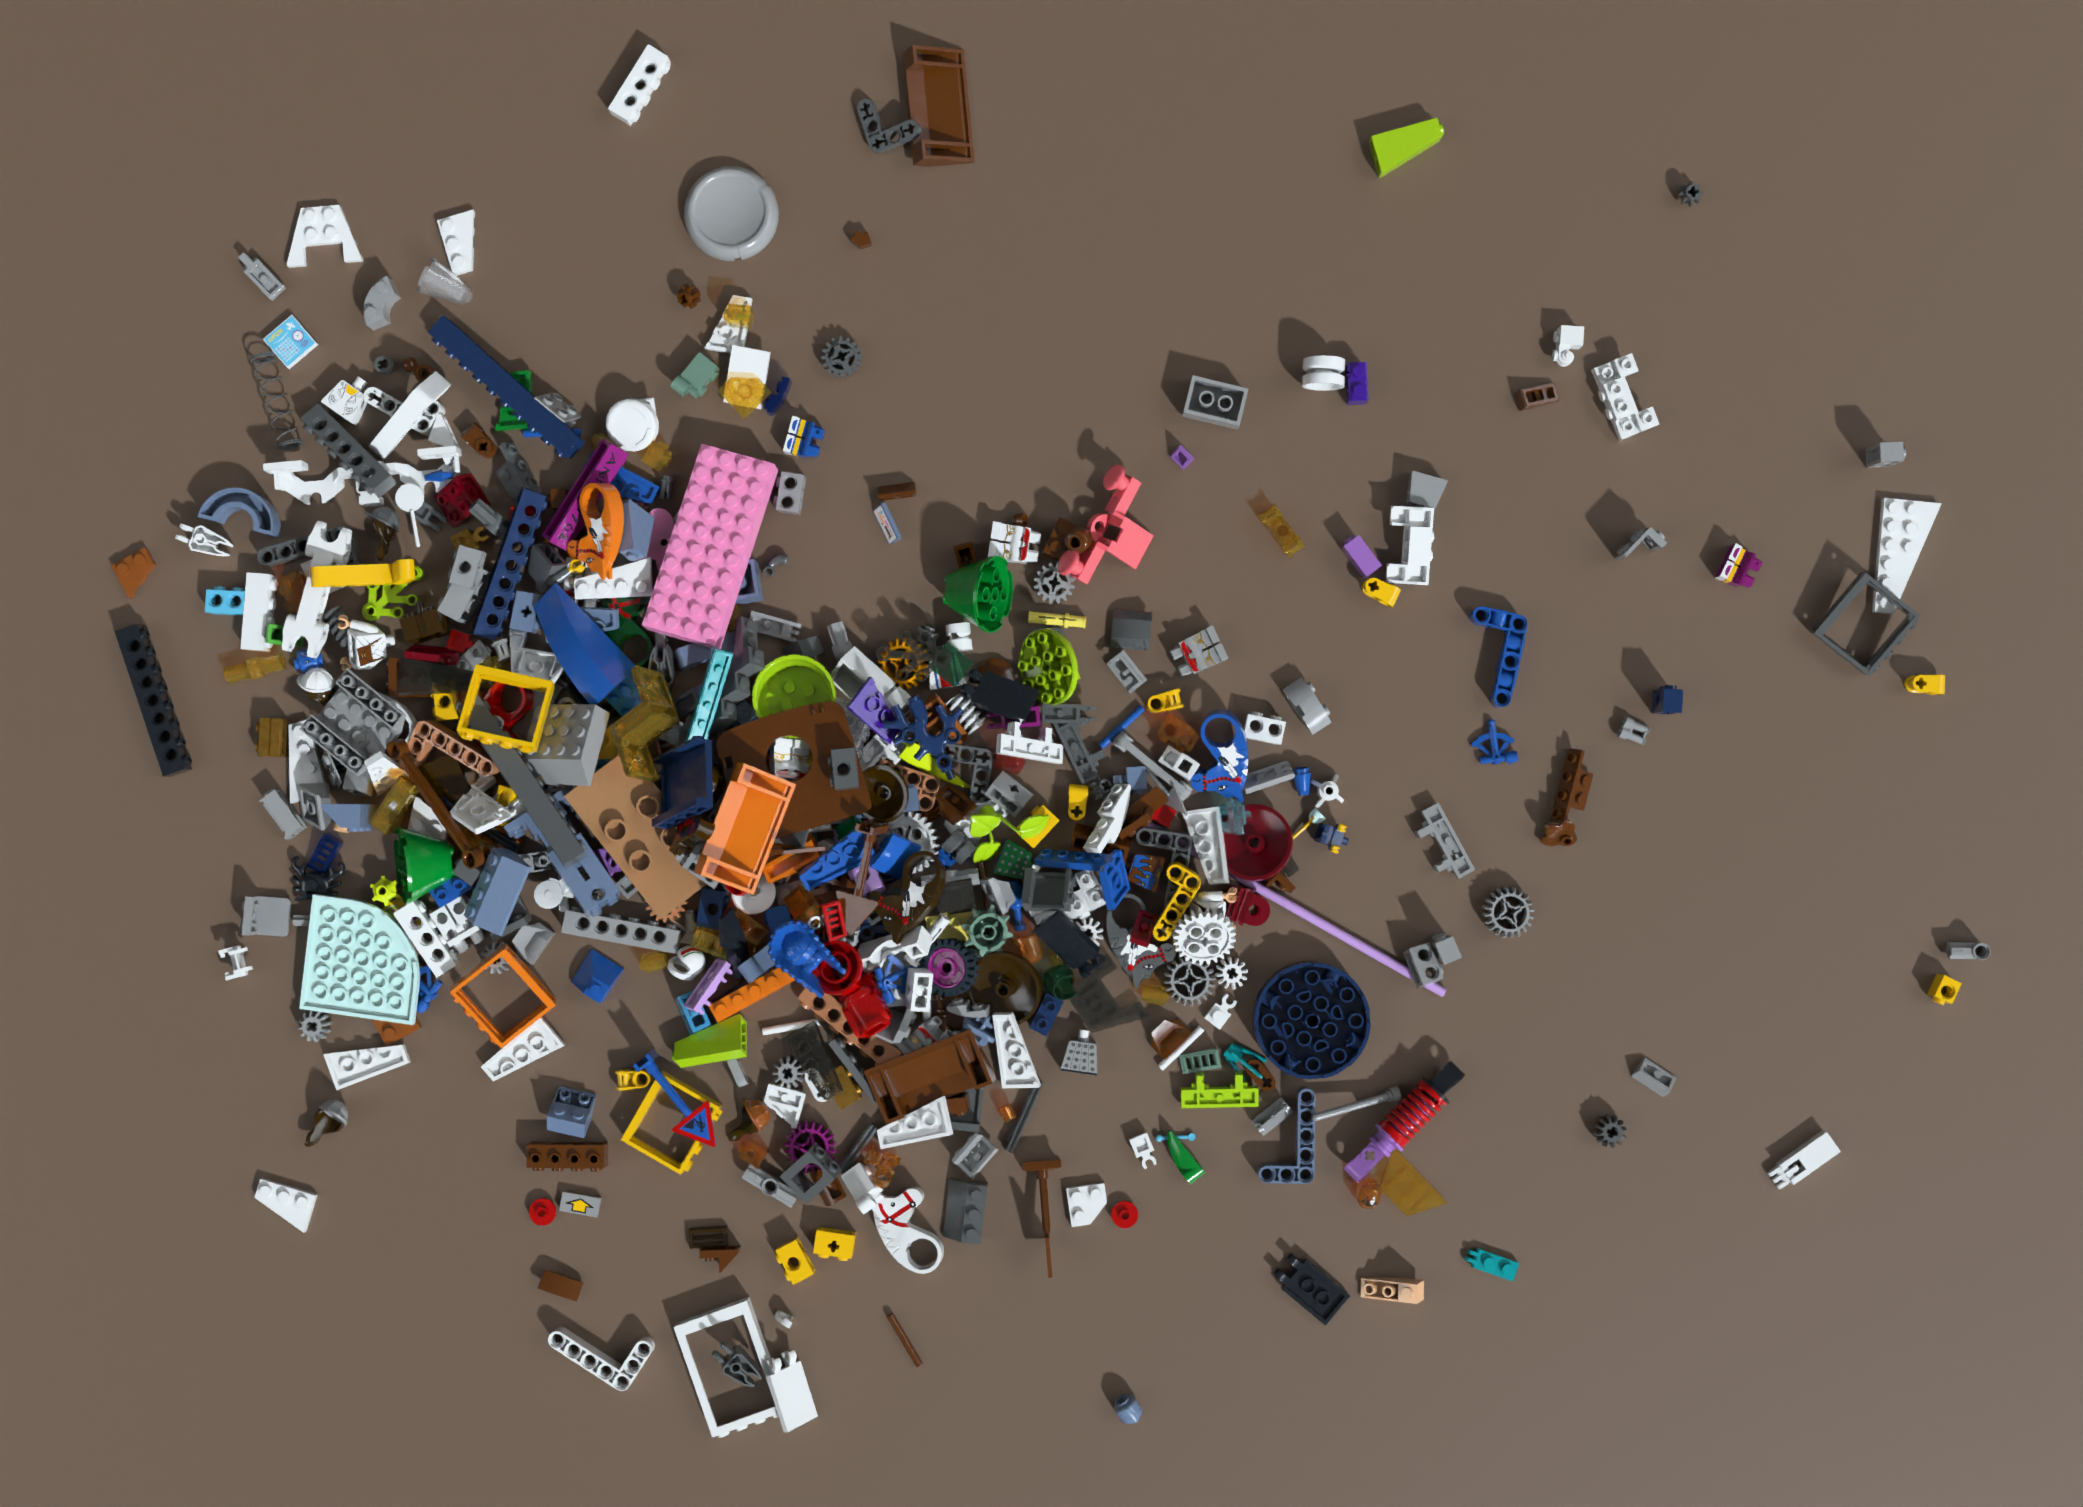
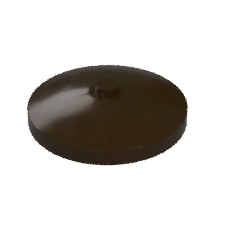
M994 951L984 955L976 962V965H979V969L976 970L978 977L975 978L976 981L971 985L972 987L966 990L967 999H970V1005L972 1006L975 1003L989 1004L991 1010L989 1021L993 1023L992 1015L995 1012H1013L1018 1025L1027 1021L1037 1010L1042 997L1041 980L1034 966L1021 955L1010 951Z

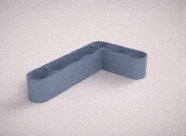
M1300 1087L1296 1092L1295 1163L1260 1164L1257 1168V1175L1264 1183L1308 1184L1314 1179L1315 1121L1312 1120V1115L1315 1114V1094L1309 1087ZM1305 1091L1310 1092V1098L1307 1101L1301 1100V1094ZM1304 1111L1310 1112V1117L1307 1120L1301 1119V1113ZM1304 1130L1310 1131V1136L1307 1139H1301L1300 1137ZM1303 1150H1309L1310 1155L1307 1158L1303 1159L1300 1157V1153ZM1268 1168L1271 1170L1270 1176H1261L1264 1169ZM1289 1169L1290 1175L1286 1178L1281 1177V1171ZM1303 1169H1308L1310 1172L1306 1178L1300 1177V1172Z

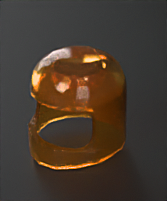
M1035 934L1010 939L1012 945L1019 946L1020 955L1031 964H1035L1042 959L1043 948L1040 938Z

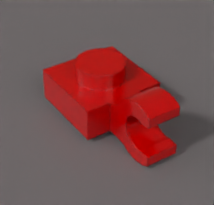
M452 629L446 648L465 653L475 642L471 641L472 635Z

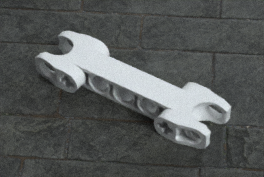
M317 521L312 533L308 537L305 548V555L313 558L310 567L346 565L351 552L352 530L343 527L338 538L334 542H328L326 538L327 523ZM310 570L297 615L289 614L285 620L282 650L292 652L297 640L305 637L308 641L307 656L317 658L329 632V624L321 621L331 587H311Z

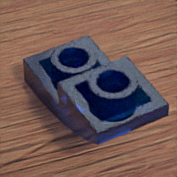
M782 376V380L778 381L776 392L779 394L771 393L770 398L766 399L765 409L769 416H773L784 403L792 384L790 378Z

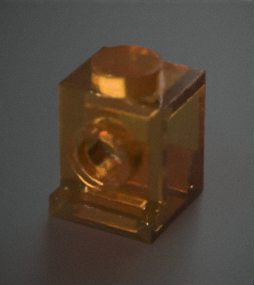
M749 1138L747 1142L742 1141L737 1150L740 1152L738 1158L758 1169L769 1149ZM749 1150L754 1152L753 1157L748 1155Z

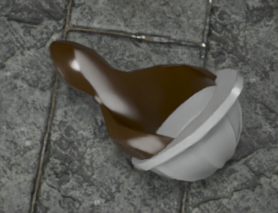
M329 1100L317 1107L318 1110L313 1116L314 1127L307 1134L304 1143L306 1147L317 1144L323 1134L338 1132L347 1125L348 1110L345 1104L338 1100Z

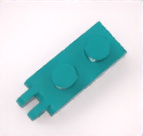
M1476 1248V1251L1467 1250V1253L1474 1255L1473 1258L1465 1256L1464 1259L1471 1263V1267L1514 1281L1519 1262L1480 1248Z

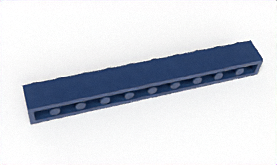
M442 315L428 331L433 336L431 340L439 347L443 345L447 349L445 353L452 359L457 358L460 361L458 365L467 372L470 370L473 373L472 377L481 384L483 382L486 384L487 387L485 389L493 396L497 394L501 398L499 402L507 409L511 407L514 410L513 415L521 421L524 419L528 423L526 426L532 432L540 433L542 435L540 439L548 446L552 444L555 447L554 452L561 458L565 456L572 459L586 443L570 427L535 400V396L449 318Z

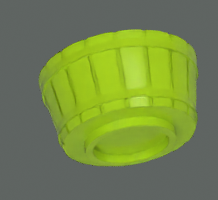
M795 654L782 656L768 663L758 674L752 692L753 707L758 719L810 704L826 701L836 702L835 685L825 667L810 657ZM785 736L786 738H798L794 736Z

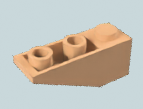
M1362 1277L1361 1297L1418 1304L1424 1300V1280Z

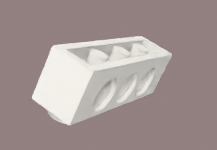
M647 45L608 107L613 116L629 126L633 122H637L643 106H647L653 90H657L663 74H667L670 69L671 62L668 56L651 45ZM649 68H655L653 73H647ZM639 84H645L643 89H637ZM634 99L635 103L633 105H627L629 100Z
M417 899L393 914L437 978L459 963V955L454 949L451 950L443 935L436 928L437 926L432 918L426 913V906ZM413 917H419L422 924L416 925L413 922ZM424 933H430L433 937L432 941L425 940ZM435 949H441L443 957L436 956Z

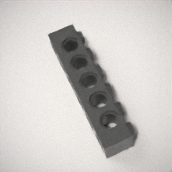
M319 404L315 405L300 418L305 424L302 426L309 435L314 434L316 436L314 439L321 447L326 446L328 448L326 451L333 459L338 458L340 460L338 463L346 471L350 469L353 472L351 476L358 483L362 481L365 484L363 488L370 495L374 493L380 498L397 484L391 474Z

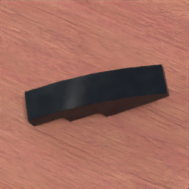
M729 907L719 918V943L721 947L726 948L727 962L733 965L734 978L741 981L743 975L737 967L750 957L740 922L733 908Z

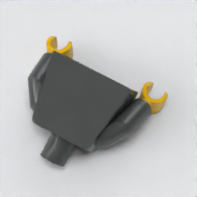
M547 539L544 542L541 541L539 544L532 545L528 572L536 581L535 589L540 592L546 591L547 587H552L555 583L559 585L570 577L573 571L581 573L585 569V566L578 565L581 561L577 559L571 560L570 567L567 568V562L550 545L551 542Z

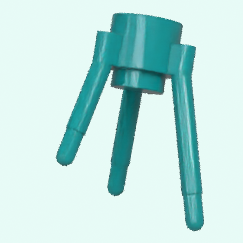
M1231 1043L1223 1053L1226 1057L1225 1061L1235 1071H1240L1235 1065L1239 1061L1262 1079L1263 1076L1241 1058L1243 1055L1241 1051L1263 1062H1267V1059L1242 1047L1238 1043L1236 1045Z

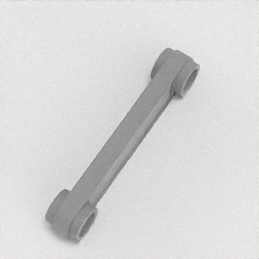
M1122 731L1116 736L1113 744L1123 753L1127 750L1170 787L1173 788L1175 785L1182 801L1190 796L1193 789L1182 780L1178 782L1132 744L1133 740Z

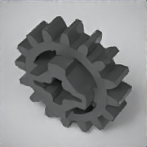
M842 336L839 337V341L832 338V344L826 343L828 349H822L825 356H822L821 360L826 361L823 367L828 368V374L834 372V378L841 375L842 379H844L846 374L851 378V372L858 373L856 367H862V363L859 360L863 359V356L858 354L861 352V348H855L857 346L856 341L850 343L849 337L846 341H843ZM841 346H847L849 349L846 350L841 348ZM833 349H834L835 352H834L833 356L830 357V354H831V352H832ZM843 354L845 360L841 361L839 355ZM855 357L853 364L849 366L851 359ZM839 366L842 367L844 370H839L834 367Z

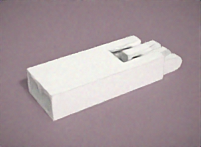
M1822 1130L1779 1160L1776 1166L1769 1170L1767 1174L1771 1177L1777 1173L1771 1180L1773 1183L1781 1180L1776 1185L1778 1189H1782L1789 1183L1795 1185L1841 1151L1829 1134ZM1798 1159L1800 1160V1163L1802 1164L1801 1166L1798 1167L1794 1164L1793 1167L1789 1169V1165H1791Z

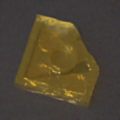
M731 377L718 390L744 419L772 393L759 378Z

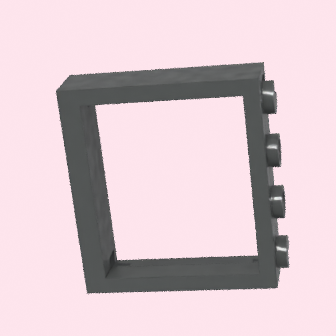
M1860 572L1810 633L1862 674L1869 676L1876 670L1878 671L1880 668L1879 664L1883 659L1886 660L1890 657L1896 644L1899 645L1905 639L1906 632L1916 626L1915 624L1921 615L1866 572ZM1867 584L1907 616L1863 666L1826 637L1824 633Z

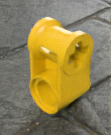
M1370 578L1362 584V591L1365 595L1393 608L1401 591L1398 587L1383 582L1378 578ZM1374 583L1373 587L1376 589L1370 591L1371 587L1368 584Z
M1945 675L1909 676L1906 678L1904 686L1911 693L1944 695Z
M1180 688L1150 697L1146 702L1147 710L1151 713H1159L1183 708L1184 704L1181 703L1179 695ZM1153 699L1160 702L1159 709L1155 710L1151 707L1150 703Z
M1069 784L1068 816L1073 821H1080L1085 816L1089 785ZM1075 807H1079V811H1082V814H1079L1078 817L1071 813V810H1075Z
M636 1069L615 1070L618 1081L616 1090L618 1091L644 1088L654 1080L653 1075L649 1074L646 1069L638 1072ZM641 1073L646 1075V1083L640 1081L639 1076Z

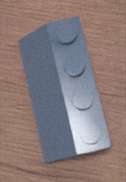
M492 847L468 906L465 909L464 916L473 925L502 936L531 867L514 851Z

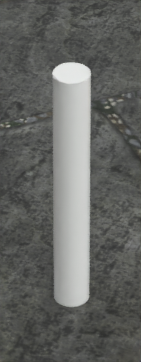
M815 1018L764 1027L762 1032L763 1035L820 1026V1020Z
M1198 1026L1172 1054L1158 1064L1160 1069L1163 1071L1204 1030Z

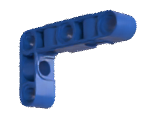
M1480 606L1470 612V621L1478 626L1500 629L1505 634L1503 646L1499 651L1495 670L1497 673L1490 696L1491 704L1496 708L1507 706L1512 698L1528 622L1522 615ZM1477 611L1483 613L1484 618L1482 621L1476 618ZM1515 619L1520 621V629H1516L1513 626ZM1507 656L1513 660L1511 667L1505 664ZM1498 694L1504 696L1503 704L1497 702L1496 697Z

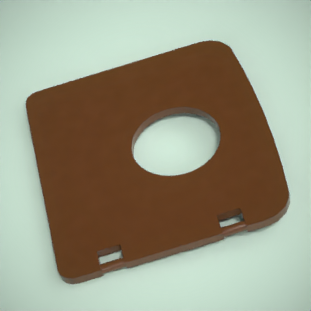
M820 702L768 715L727 730L717 740V752L727 785L736 762L745 763L770 773L766 764L767 751L772 743L779 738L785 736L798 737L804 740L810 747L812 752L811 768L803 778L792 782L796 786L775 839L866 813L872 807L857 751L860 788L836 791L835 786H831L830 775H833V767H829L828 755H831V750L855 748L845 711L836 702ZM731 756L734 767L727 768L725 758ZM845 764L840 765L838 773L846 774L849 767Z

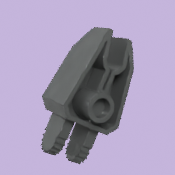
M656 643L649 659L647 678L659 691L660 685H665V694L671 696L672 683L677 676L674 655L667 643L663 648V655L660 654L659 645Z
M722 1341L720 1346L727 1352L726 1356H723L716 1350L712 1352V1356L722 1364L723 1374L740 1384L750 1387L755 1386V1381L749 1374L754 1375L760 1380L762 1379L756 1362L741 1345L732 1347L725 1341Z

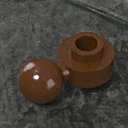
M406 357L402 361L403 369L407 372H414L415 378L420 383L427 379L423 377L425 372H428L429 376L435 372L427 364L418 366L417 361L413 357Z

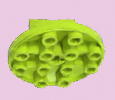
M1050 628L1035 630L1027 636L1022 645L1020 661L1018 662L1023 684L1039 689V695L1036 700L1042 704L1057 705L1067 701L1076 688L1077 680L1081 679L1077 659L1070 642L1061 633Z

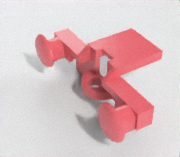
M1122 465L1112 466L1104 475V488L1106 490H1116L1105 508L1107 514L1097 513L1088 521L1087 529L1092 534L1093 539L1091 546L1082 552L1080 556L1077 551L1068 550L1063 553L1058 561V572L1061 575L1070 574L1077 581L1088 584L1105 551L1134 569L1137 568L1153 535L1124 516L1141 482L1132 476L1125 475V468ZM1099 521L1100 527L1095 531V524ZM1109 524L1121 529L1115 542L1103 537Z

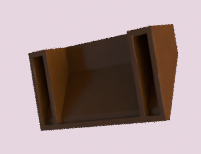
M911 45L903 52L909 120L918 122L922 129L920 136L911 140L913 165L932 167L974 163L964 50ZM911 125L910 132L913 133L915 127Z
M971 1029L864 1070L886 1125L904 1118L907 1113L917 1110L942 1096L948 1098L973 1087L977 1090L992 1084L996 1079L990 1062Z

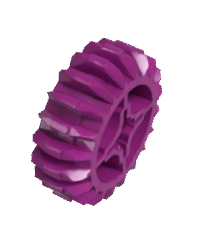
M805 1121L804 1128L801 1123L797 1124L798 1130L791 1129L794 1135L788 1134L786 1136L791 1140L784 1143L785 1146L790 1147L785 1149L784 1153H791L786 1159L788 1161L793 1159V1164L800 1158L795 1148L805 1153L809 1150L805 1144L808 1145L811 1141L812 1145L816 1142L833 1160L834 1156L830 1153H835L836 1149L831 1146L836 1145V1141H830V1139L834 1137V1134L827 1135L826 1133L830 1129L827 1127L823 1131L821 1129L823 1123L816 1127V1121H813L811 1126H809L808 1121ZM810 1132L807 1141L796 1142L799 1135ZM815 1133L822 1137L825 1146L816 1141ZM810 1163L805 1166L804 1172L808 1173L809 1168H811L812 1173H816V1167L820 1171L822 1169L817 1164Z

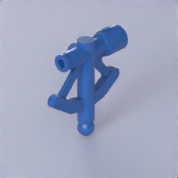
M1489 719L1487 722L1489 733L1481 735L1471 743L1472 747H1478L1488 755L1480 756V764L1492 763V765H1497L1500 762L1508 764L1518 762L1517 751L1505 752L1508 744L1513 743L1514 739L1504 733H1496L1495 720ZM1489 739L1491 752L1480 743ZM1497 739L1505 741L1500 750H1498Z
M893 955L887 956L889 962L884 973L881 967L874 969L878 979L876 985L878 988H881V995L886 1004L896 1000L891 990L892 988L900 990L901 994H905L908 967L918 968L913 965L904 967L902 962ZM894 963L899 970L888 975ZM899 978L902 979L901 986L891 983Z
M429 966L419 968L420 976L423 973L427 974L428 983L427 985L420 979L419 989L423 992L418 994L421 997L417 1003V1011L419 1013H424L430 1007V1000H434L438 996L436 992L443 984L441 980L436 979L432 985L431 969Z

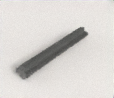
M1039 1080L1041 1084L1039 1088H1030V1093H1028L1029 1095L1025 1099L1026 1102L1024 1101L1025 1104L1021 1108L1022 1111L1021 1113L1019 1112L1020 1115L1016 1119L1017 1122L1016 1124L1014 1123L1016 1126H1013L1014 1128L1011 1130L1012 1135L1009 1134L1011 1137H1008L1010 1139L1006 1141L1008 1144H1006L1007 1146L1004 1149L1010 1153H1013L1044 1083Z

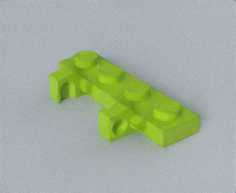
M1234 1071V1083H1230V1086L1209 1087V1084H1204V1072H1196V1083H1191V1087H1181V1108L1259 1107L1258 1086H1248L1247 1082H1243L1242 1071Z

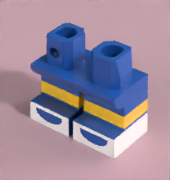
M792 416L783 452L806 459L808 456L818 457L820 447L812 445L813 438L823 440L825 430L816 426L814 422Z

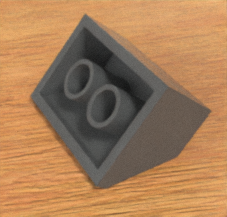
M950 1178L943 1237L962 1243L980 1245L988 1183Z

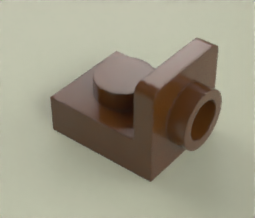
M1281 872L1266 879L1267 882L1264 884L1269 888L1277 881L1276 886L1283 893L1285 891L1291 893L1296 888Z

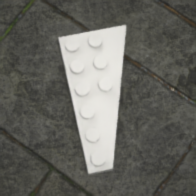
M1883 498L1881 500L1875 580L1899 599L1902 596L1942 503ZM1874 590L1872 612L1893 614L1896 607Z

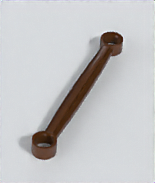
M403 739L389 742L387 744L389 757L393 760H399L426 803H428L433 813L463 852L462 861L464 865L469 869L483 865L485 857L482 850L471 846L444 803L408 755L409 747L407 742Z

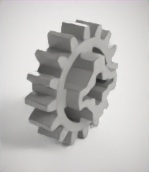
M1049 563V568L1042 566L1043 572L1037 571V575L1040 577L1034 578V581L1038 583V585L1034 586V589H1039L1037 596L1043 595L1042 601L1044 602L1046 599H1049V604H1052L1053 600L1060 604V599L1066 602V595L1072 596L1069 590L1075 589V586L1071 585L1075 579L1070 578V574L1064 575L1067 582L1062 581L1058 572V563L1056 567H1053L1052 563ZM1053 571V575L1048 578L1044 577L1047 573ZM1055 575H1057V583L1060 585H1056L1054 592H1052V584H1049V582H1053ZM1042 585L1048 588L1049 595L1044 592ZM1061 589H1065L1064 593H1062L1059 596H1056V592H1058Z

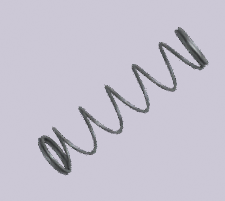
M273 352L255 354L250 358V362L261 365L256 368L254 375L260 379L268 380L261 386L260 393L266 396H276L267 402L265 409L272 413H282L270 423L271 427L277 430H287L276 439L277 447L279 450L297 448L303 444L301 439H291L280 444L278 439L285 433L298 429V427L276 428L272 425L275 419L293 410L278 412L267 409V405L271 401L287 395V393L270 395L263 393L261 390L264 385L282 376L264 378L256 375V371L260 367L276 361L274 359L275 355ZM271 355L266 359L254 360L258 357ZM299 442V443L294 444V445H287V444H290V443Z

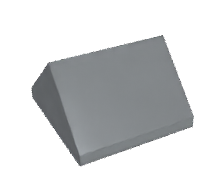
M328 783L297 784L303 820L321 831L325 830L332 821V818L321 808V804H331Z

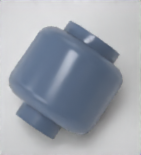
M1123 1394L1116 1399L1114 1412L1123 1424H1135L1140 1419L1142 1407L1133 1395Z

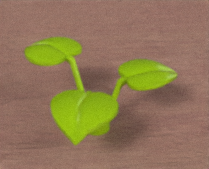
M992 805L984 806L979 811V814L970 815L969 831L971 836L983 837L987 834L989 835V842L979 844L974 850V863L989 861L1001 852L1002 845L1000 842H993L991 832L1000 824L1001 820L1015 832L1020 833L1021 838L1027 839L1043 831L1048 823L1049 815L1030 816L1021 822L1019 828H1016L1001 813L997 814Z

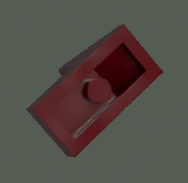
M1139 909L1129 942L1148 948L1157 915Z

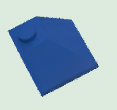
M591 949L571 982L583 994L598 1003H602L624 968Z

